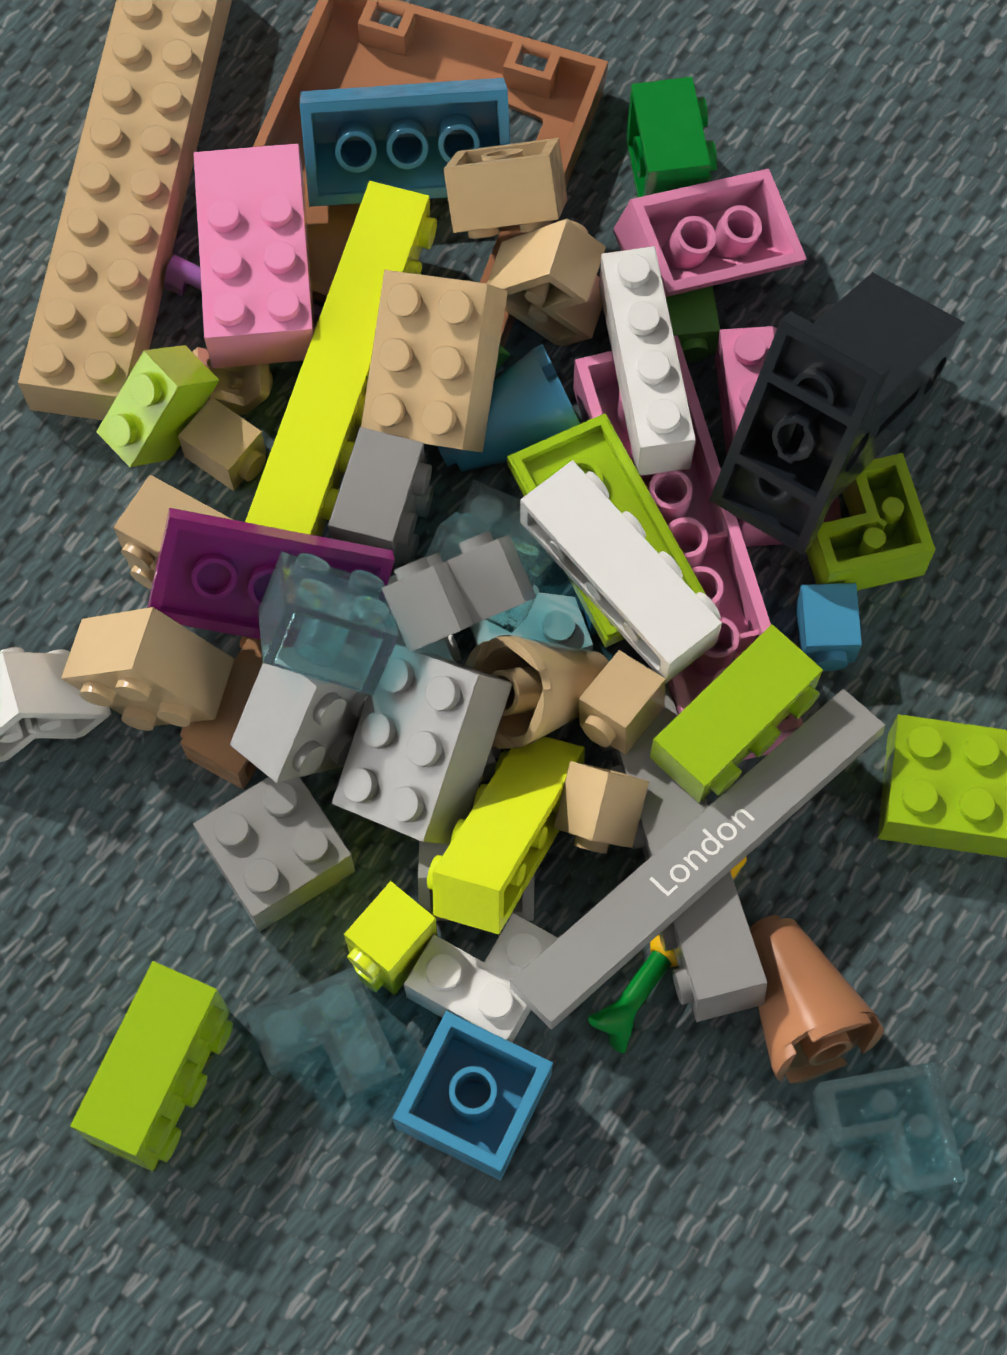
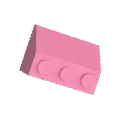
M769 169L630 199L613 228L621 251L655 246L665 297L802 265L807 260Z

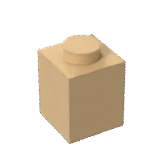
M212 397L178 435L184 457L233 491L244 479L246 481L253 480L260 473L266 461L265 454L267 452L262 431Z
M618 650L579 698V720L584 733L596 744L603 747L611 745L626 755L665 707L666 679Z
M570 761L554 828L576 835L573 845L586 850L607 854L609 844L633 848L649 781L611 769Z

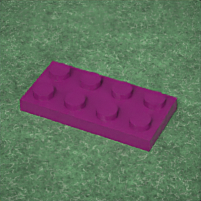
M169 508L147 608L154 607L183 626L289 645L343 636L369 656L385 597L382 588L388 585L395 559L393 550Z

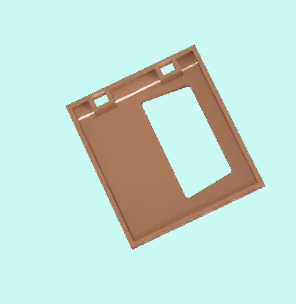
M318 0L253 147L286 144L299 145L304 177L313 300L322 303L326 301L361 203L309 207L299 104L301 91L504 78L508 89V107L536 118L543 123L536 141L559 138L567 187L603 94L608 61L400 0ZM381 11L402 17L398 29L379 23ZM524 53L547 59L544 71L523 66ZM520 224L503 226L501 228L480 283L488 282L501 242L528 233L520 231ZM506 311L504 312L500 346L503 348L515 321V317Z

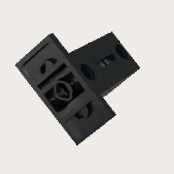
M873 272L814 323L790 311L780 320L709 501L804 555L813 545L831 503L926 408L965 322Z

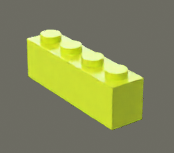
M544 736L525 747L511 748L501 752L494 776L488 784L483 783L478 788L473 809L467 818H460L457 821L447 850L443 856L436 855L431 862L427 875V888L433 890V916L500 934L560 831L554 828L569 764L570 761L584 764L585 747Z

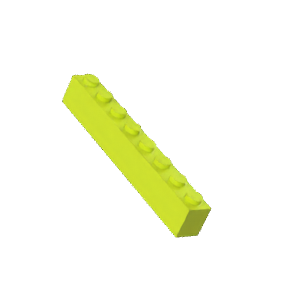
M369 181L245 522L322 537L327 520L330 521L340 490L338 488L343 474L346 472L355 440L362 424L384 270L421 275L422 262H419L418 259L422 248L428 250L431 248L437 228V219L430 217L429 195Z

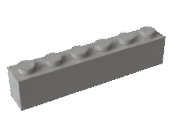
M668 683L665 684V707L626 755L611 745L608 747L600 746L602 752L609 750L612 752L616 766L609 769L649 781L632 848L642 847L646 861L709 807L706 798L699 804L649 758L653 739L678 716ZM729 871L659 934L664 951L674 950L679 969L672 970L678 999L681 1005L691 1004L696 1022L761 1006L765 1002L767 980L731 872Z

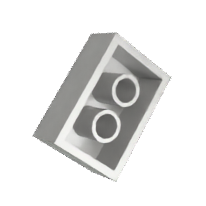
M385 640L368 692L369 696L365 701L332 804L419 841L450 845L452 832L457 821L460 818L466 819L470 813L513 682L420 648L409 652L406 645Z

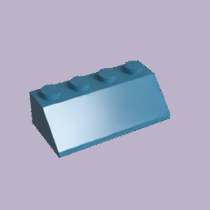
M504 78L301 91L299 104L309 207L361 203L369 181L429 195L430 198H445L448 195L443 169L457 151L510 144L508 89Z

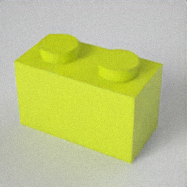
M390 881L344 933L350 953L347 958L354 965L351 969L352 973L374 992H377L384 986L395 995L404 985L433 934L438 936L436 918Z

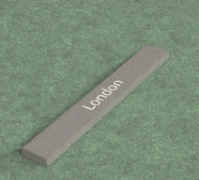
M842 689L510 980V989L552 1030L882 736L885 724L846 690Z

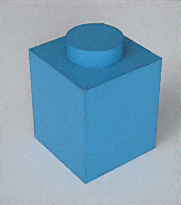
M856 583L801 585L795 603L799 649L820 666L823 671L840 670L847 667L848 663L855 662L862 646Z

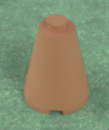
M771 915L751 926L750 932L767 980L764 1005L758 1006L771 1067L779 1081H782L784 1075H786L789 1083H802L847 1065L846 1060L840 1056L858 1045L862 1054H864L880 1040L884 1028L878 1016L794 919H781L779 915Z

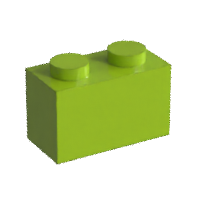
M186 345L144 350L96 432L129 467L169 460L180 446L178 435L205 405L219 379Z

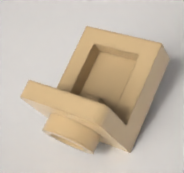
M197 347L192 351L219 379L207 402L212 397L237 415H244L268 398L273 385V375L269 371V364L259 363L258 365L212 369L207 349Z

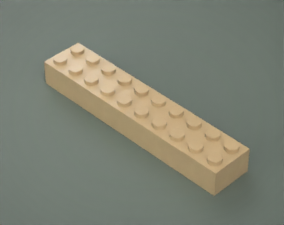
M116 0L18 380V385L30 410L103 420L142 352L150 349L163 294L165 274L172 256L194 163V152L197 150L232 0Z

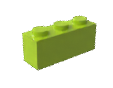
M771 624L653 739L649 758L699 804L712 791L717 796H721L741 775L742 770L737 766L751 752L760 757L774 744L781 734V731L776 727L790 713L798 719L814 704L820 695L815 688L823 669Z

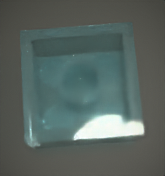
M281 551L258 608L263 663L374 695L399 637L396 621L382 591V588L388 584H384L379 577L366 571L355 570L349 573L330 567L325 560L312 554L301 553L295 556Z

